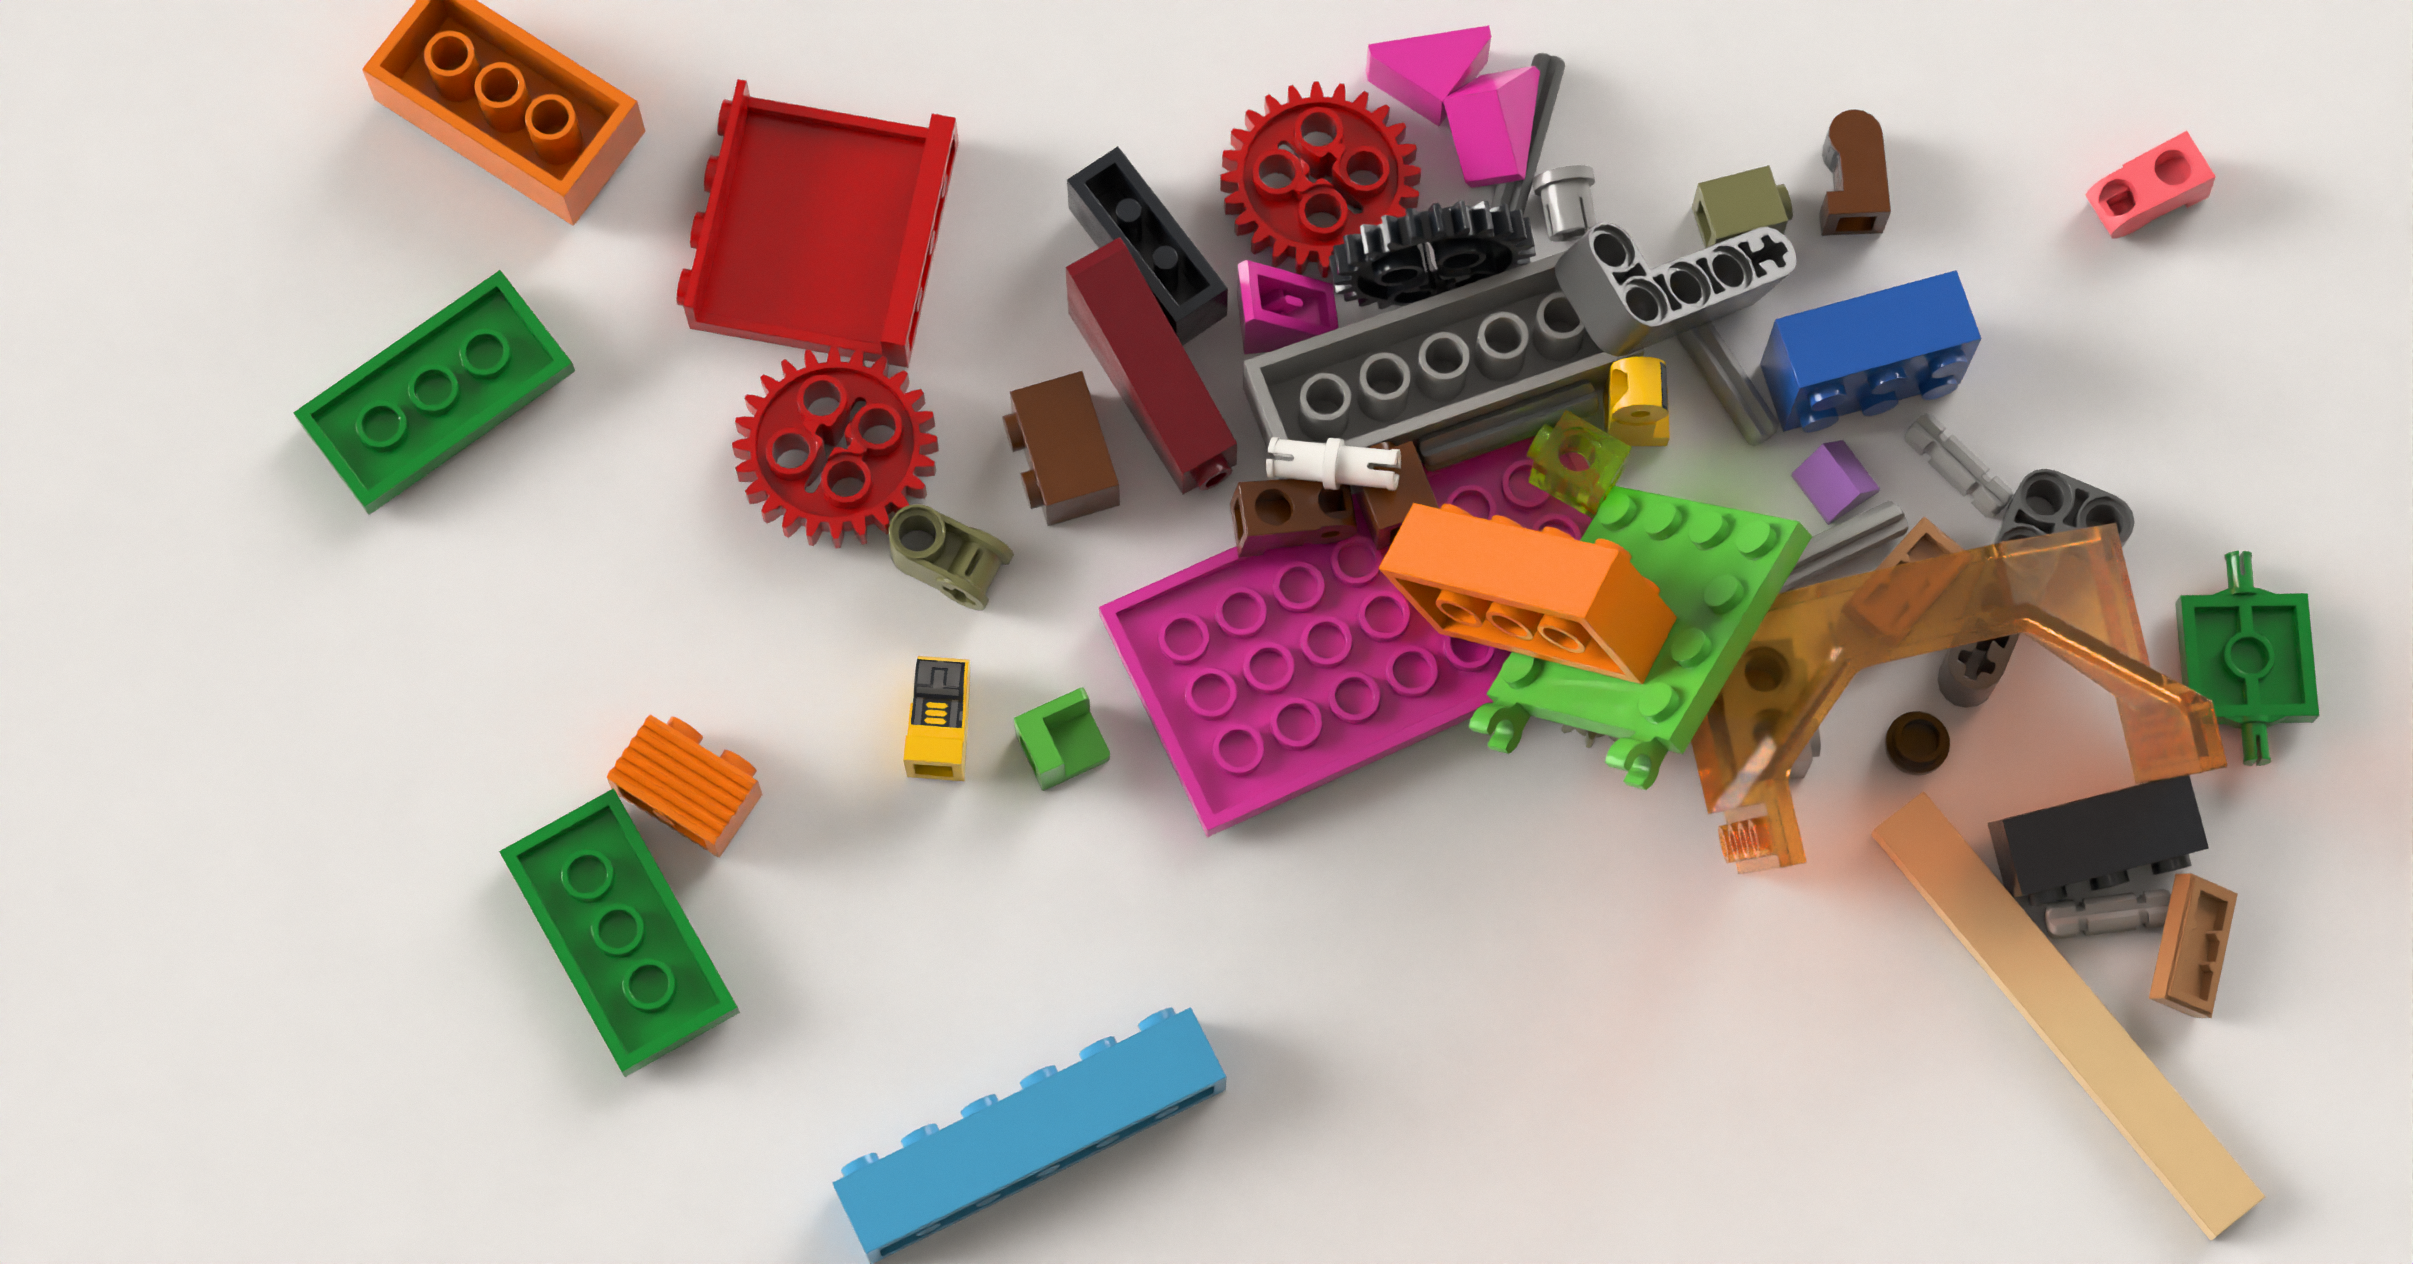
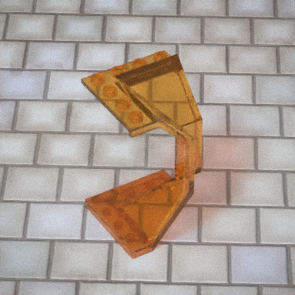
M2116 523L1991 544L1779 593L1691 740L1708 815L1724 811L1726 824L1718 826V835L1726 863L1736 862L1738 874L1779 869L1807 862L1789 788V774L1796 759L1851 679L1860 670L1869 666L2011 634L2024 633L2115 696L2136 784L2228 767L2212 700L2150 667Z

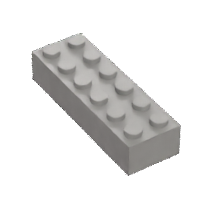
M1564 251L1245 360L1243 367V389L1267 451L1271 438L1280 437V439L1325 444L1328 438H1340L1344 440L1345 446L1365 448L1388 441L1394 442L1395 446L1413 441L1418 453V439L1423 435L1577 381L1589 380L1595 392L1602 390L1605 387L1610 366L1613 362L1624 358L1643 356L1645 350L1641 349L1629 355L1617 357L1607 354L1596 345L1556 278L1555 265L1558 259L1566 252ZM1269 453L1270 458L1274 460H1294V458L1274 456V453Z

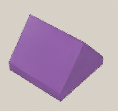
M1844 440L1823 443L1791 475L1828 525L1880 491L1878 485Z

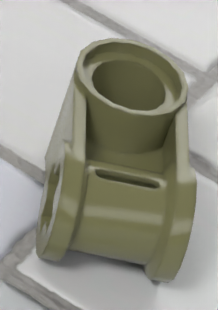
M922 504L908 505L900 509L891 519L889 526L890 555L897 569L939 590L951 600L977 611H983L988 604L989 599L986 596V592L1000 566L1008 565L1014 556L1013 551L1005 543L980 529L968 527ZM921 530L929 533L935 541L929 548L923 551H912L902 545L901 539L911 531Z

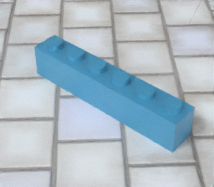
M1172 1007L1160 1010L1142 1020L1138 1024L1141 1032L1118 1043L1114 1036L1101 1039L1079 1053L1081 1061L1059 1072L1055 1065L1039 1069L1020 1082L1022 1090L1000 1101L996 1094L982 1097L961 1110L960 1113L963 1119L939 1130L936 1123L923 1126L909 1133L901 1140L904 1148L879 1159L877 1153H870L845 1165L841 1169L843 1177L832 1182L870 1264H874L1225 1091L1226 1075L1192 1008L1190 1007L1178 1014L1175 1013Z

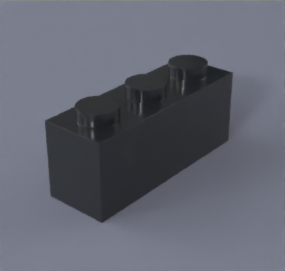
M1118 146L1067 179L1068 206L1071 213L1098 248L1121 237L1182 346L1227 316L1228 287Z
M2189 773L2170 776L1987 823L2004 887L2012 897L2027 895L2030 907L2068 898L2065 885L2089 880L2091 890L2095 891L2130 882L2127 870L2151 864L2153 875L2192 866L2189 857L2190 853L2209 849Z

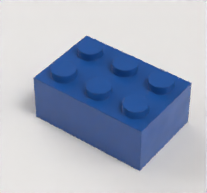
M1955 270L1775 319L1760 367L1783 432L1802 427L1804 432L1809 433L1834 425L1838 422L1839 417L1862 411L1864 416H1874L1893 409L1898 405V400L1920 394L1922 399L1932 400L1952 393L1958 388V384L1961 383L1982 338L1958 272Z

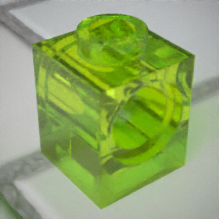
M1565 410L1555 428L1546 423L1541 427L1526 456L1534 460L1529 483L1594 519L1600 505L1606 499L1612 487L1616 486L1626 470L1632 447ZM1566 453H1578L1589 461L1590 467L1583 471H1572L1561 464L1559 457Z

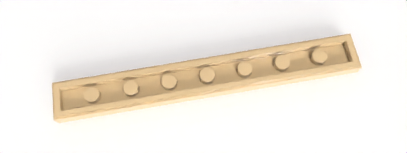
M1924 791L1873 830L1872 837L2211 1241L2265 1198V1195Z

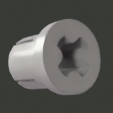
M1583 165L1560 167L1545 171L1532 179L1534 194L1542 198L1550 241L1565 242L1578 240L1597 224L1590 187L1595 183L1592 167Z

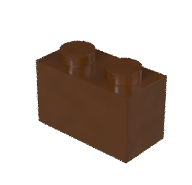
M1083 371L1010 391L1012 413L1002 416L1012 452L1024 450L1030 470L1020 473L1030 509L1042 507L1047 526L1120 506L1119 483Z

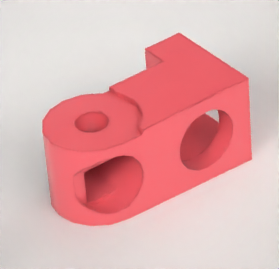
M2185 131L2123 164L2122 168L2094 184L2086 193V197L2111 238H2120L2135 232L2152 220L2183 205L2188 208L2209 198L2216 176L2189 133Z

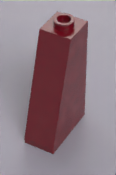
M1121 237L1066 266L1068 314L1182 495L1196 487H1199L1201 491H1205L1222 483L1231 475L1233 471L1231 467L1237 465V442Z

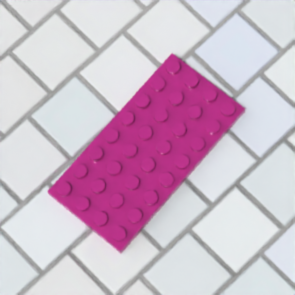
M1567 424L1433 472L1427 471L1422 464L1439 509L1443 504H1451L1467 511L1473 517L1491 520L1494 515H1499L1515 521L1523 528L1542 532L1545 527H1553L1579 541L1597 514L1600 505L1606 499ZM1352 494L1358 532L1346 540L1329 544L1304 543L1303 546L1266 549L1264 555L1238 558L1237 546L1099 607V615L1207 838L1472 718L1474 712L1481 705L1494 703L1487 695V692L1512 652L1439 634L1378 569L1390 546L1379 550L1376 549L1355 494Z

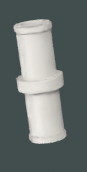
M1272 437L1269 442L1268 453H1274L1273 455L1278 457L1294 458V460L1267 459L1266 472L1268 478L1275 479L1278 477L1323 482L1324 489L1338 490L1341 484L1387 488L1391 491L1397 489L1399 474H1395L1394 471L1373 470V468L1379 466L1401 469V452L1399 449L1386 450L1345 446L1344 440L1340 438H1328L1326 444L1280 439V437Z

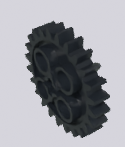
M1460 200L1454 205L1443 209L1439 203H1433L1428 211L1418 212L1414 208H1407L1403 217L1396 218L1384 215L1381 217L1382 224H1363L1360 226L1361 234L1343 236L1344 244L1333 246L1334 255L1329 256L1337 295L1343 294L1344 301L1346 302L1358 300L1360 307L1377 302L1378 309H1385L1391 305L1403 307L1531 263L1530 257L1536 256L1530 219L1529 217L1523 218L1522 210L1509 211L1508 204L1498 205L1490 209L1488 201L1468 206L1465 205V200ZM1427 242L1430 243L1431 247L1433 248L1437 269H1435L1431 262L1430 251Z

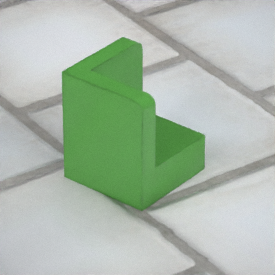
M1084 687L1014 717L1016 737L1042 791L1100 766L1110 759V751L1090 712V699Z

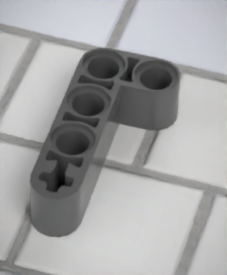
M1601 222L1593 226L1558 259L1555 265V273L1560 287L1592 340L1607 354L1619 357L1629 355L1754 305L1794 271L1797 258L1792 243L1784 234L1770 227H1760L1650 269L1635 242L1624 229L1613 223Z
M2034 470L2024 477L2007 507L1940 666L1937 680L1939 689L1946 700L1956 706L1965 708L1975 707L1987 701L2004 674L2054 553L2079 564L2094 568L2106 566L2115 560L2134 528L2133 512L2125 501L2116 495L2055 470ZM2034 496L2044 498L2050 502L2055 514L2045 516L2034 512L2028 505L2027 498ZM2086 522H2102L2109 527L2114 539L2104 541L2095 538L2088 531ZM2006 551L2021 552L2031 562L2032 569L2024 571L2014 569L2006 562L2003 553ZM1988 605L2000 608L2007 615L2009 624L2005 626L1990 624L1981 615L1980 608ZM1976 648L1986 653L1977 669V678L1973 680L1964 674L1966 672V664Z

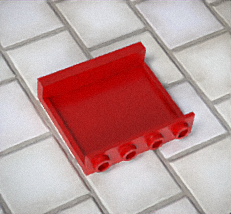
M737 79L733 100L724 99L719 111L717 133L718 136H723L719 156L710 155L706 165L704 191L710 192L706 212L697 211L692 224L690 246L693 249H697L692 269L683 268L677 287L676 302L677 305L683 306L689 328L799 349H810L811 351L827 354L831 346H837L840 356L849 358L852 357L857 348L863 349L866 361L876 362L884 356L887 358L888 365L909 368L959 144L956 117L932 113L928 128L750 97L747 81Z

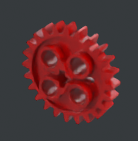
M1314 81L1310 97L1302 98L1298 90L1293 85L1288 86L1287 103L1281 105L1274 97L1268 94L1265 96L1264 102L1265 116L1248 109L1245 112V126L1248 131L1232 129L1230 144L1235 150H1225L1222 154V167L1229 172L1220 175V191L1230 194L1224 199L1225 215H1239L1235 220L1234 226L1236 236L1254 232L1251 239V252L1254 255L1263 251L1268 246L1273 249L1272 267L1277 268L1287 257L1295 259L1296 274L1302 275L1309 262H1317L1321 277L1327 278L1330 271L1329 256L1334 255V245L1344 244L1343 236L1361 234L1360 226L1363 224H1382L1381 217L1384 215L1400 218L1405 216L1407 208H1417L1420 192L1412 187L1420 184L1421 168L1410 165L1416 160V144H1401L1406 134L1404 122L1386 127L1390 107L1387 104L1379 107L1372 113L1367 110L1368 92H1362L1352 103L1345 100V84L1339 83L1332 97H1324L1319 81ZM1322 132L1329 135L1333 141L1328 145L1313 146L1306 142L1304 137L1309 133ZM1281 145H1286L1294 151V154L1278 148ZM1364 170L1375 174L1379 180L1371 185H1359L1353 182L1349 176L1354 172ZM1277 173L1285 175L1292 182L1286 187L1277 189L1265 185L1262 179L1267 175ZM1310 176L1317 181L1315 183L1309 181ZM1326 176L1330 177V178H1331V183L1328 182V181H1327L1326 179H1324V178H1325ZM1347 205L1363 211L1360 214H1355L1348 209ZM1324 212L1334 216L1338 222L1330 227L1321 228L1311 224L1307 218L1314 213Z
M831 346L827 362L818 363L810 349L805 350L804 368L797 370L789 361L784 359L781 361L784 379L778 382L764 374L760 377L766 394L765 398L747 394L744 398L747 409L754 417H736L735 420L737 432L747 437L732 442L734 456L746 460L735 467L739 482H752L745 490L750 505L766 500L761 509L764 522L768 524L781 515L784 516L782 529L784 536L788 538L803 526L806 527V536L810 546H814L817 543L822 531L831 533L835 548H841L845 532L852 530L862 545L867 544V526L875 524L883 533L888 535L890 526L888 515L892 511L897 513L900 509L909 505L906 499L907 495L919 499L926 498V485L917 476L930 477L936 474L935 461L924 456L939 451L937 436L926 433L935 427L933 411H919L925 405V396L922 389L905 393L910 384L908 373L905 370L891 378H887L889 367L887 358L884 356L879 358L869 368L865 366L863 349L861 348L856 349L849 362H841L837 346ZM820 398H832L840 403L838 408L828 415L819 416L808 411L810 405ZM858 401H864L866 406L862 407L851 421L850 412ZM884 425L895 431L888 441L880 444L867 442L863 438L867 430L874 426ZM845 434L847 449L835 447ZM825 444L835 447L828 459L825 452ZM797 449L809 455L808 459L796 468L788 469L781 467L777 463L779 457L789 450ZM821 472V482L813 493L806 492V487L810 486ZM852 477L864 483L863 488L853 496L843 497L832 492L833 486L844 478Z

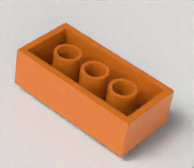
M416 0L362 68L372 95L377 102L572 226L576 224L646 132L639 105L635 99L477 0Z
M1413 503L1378 568L1439 634L1642 685L1677 619V616L1659 597V587L1636 570L1630 563L1632 559L1630 553L1620 545L1605 539H1597L1594 544L1575 540L1569 534L1553 527H1545L1542 532L1523 528L1509 518L1494 515L1491 520L1473 517L1467 511L1451 504H1443L1438 509Z

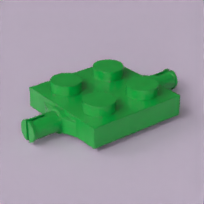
M2233 551L2224 555L2228 589L2213 595H2180L2175 603L2186 725L2225 724L2241 729L2243 764L2253 766L2256 762V766H2262L2271 763L2268 727L2278 723H2313L2319 717L2308 593L2275 594L2261 588H2255L2251 559L2252 553L2243 551L2239 556V551Z

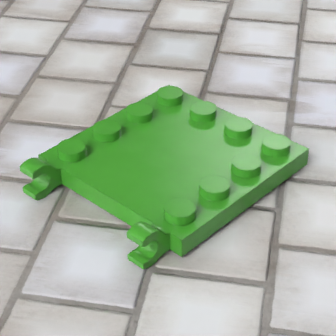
M1613 486L1580 541L1594 544L1597 539H1605L1626 549L1632 557L1630 563L1643 577L1659 587V597L1677 616L1643 685L1512 652L1487 692V695L1494 703L1481 705L1474 712L1469 728L1474 732L1489 736L1495 731L1487 746L1492 750L1510 754L1518 746L1523 729L1531 716L1619 738L1610 747L1605 763L1609 767L1628 772L1623 780L1626 785L1643 790L1649 789L1655 782L1661 763L1668 751L1679 754L1685 752L1807 547L1812 535L1799 521Z

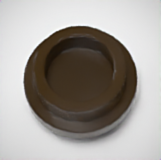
M1912 711L1900 715L1892 722L1885 736V750L1891 763L1902 772L1910 775H1926L1934 772L1944 763L1950 750V737L1946 727L1938 718L1926 712Z

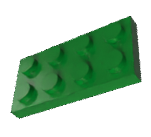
M499 270L297 409L293 414L367 514L370 515L574 373L575 368L569 357L502 271Z
M614 788L499 851L624 1077L629 1076L740 1013L735 1001Z

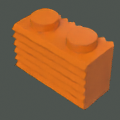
M649 715L646 717L644 724L638 729L636 736L631 739L629 746L624 749L622 756L617 759L614 767L609 771L607 780L610 787L615 789L619 797L624 798L651 817L656 818L672 830L677 831L704 850L720 858L763 795L758 781L753 778L757 770L748 761L732 751L725 749L721 756L718 757L699 745L703 736L684 721L671 716L665 724L654 716Z

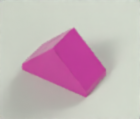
M1488 25L1368 44L1366 61L1368 82L1439 127L1447 117L1443 99L1474 80L1487 64L1492 37L1490 27Z
M1535 66L1480 75L1443 99L1464 180L1470 188L1525 180L1540 71Z
M1249 260L1238 264L1237 301L1244 355L1271 352L1339 328L1333 284Z

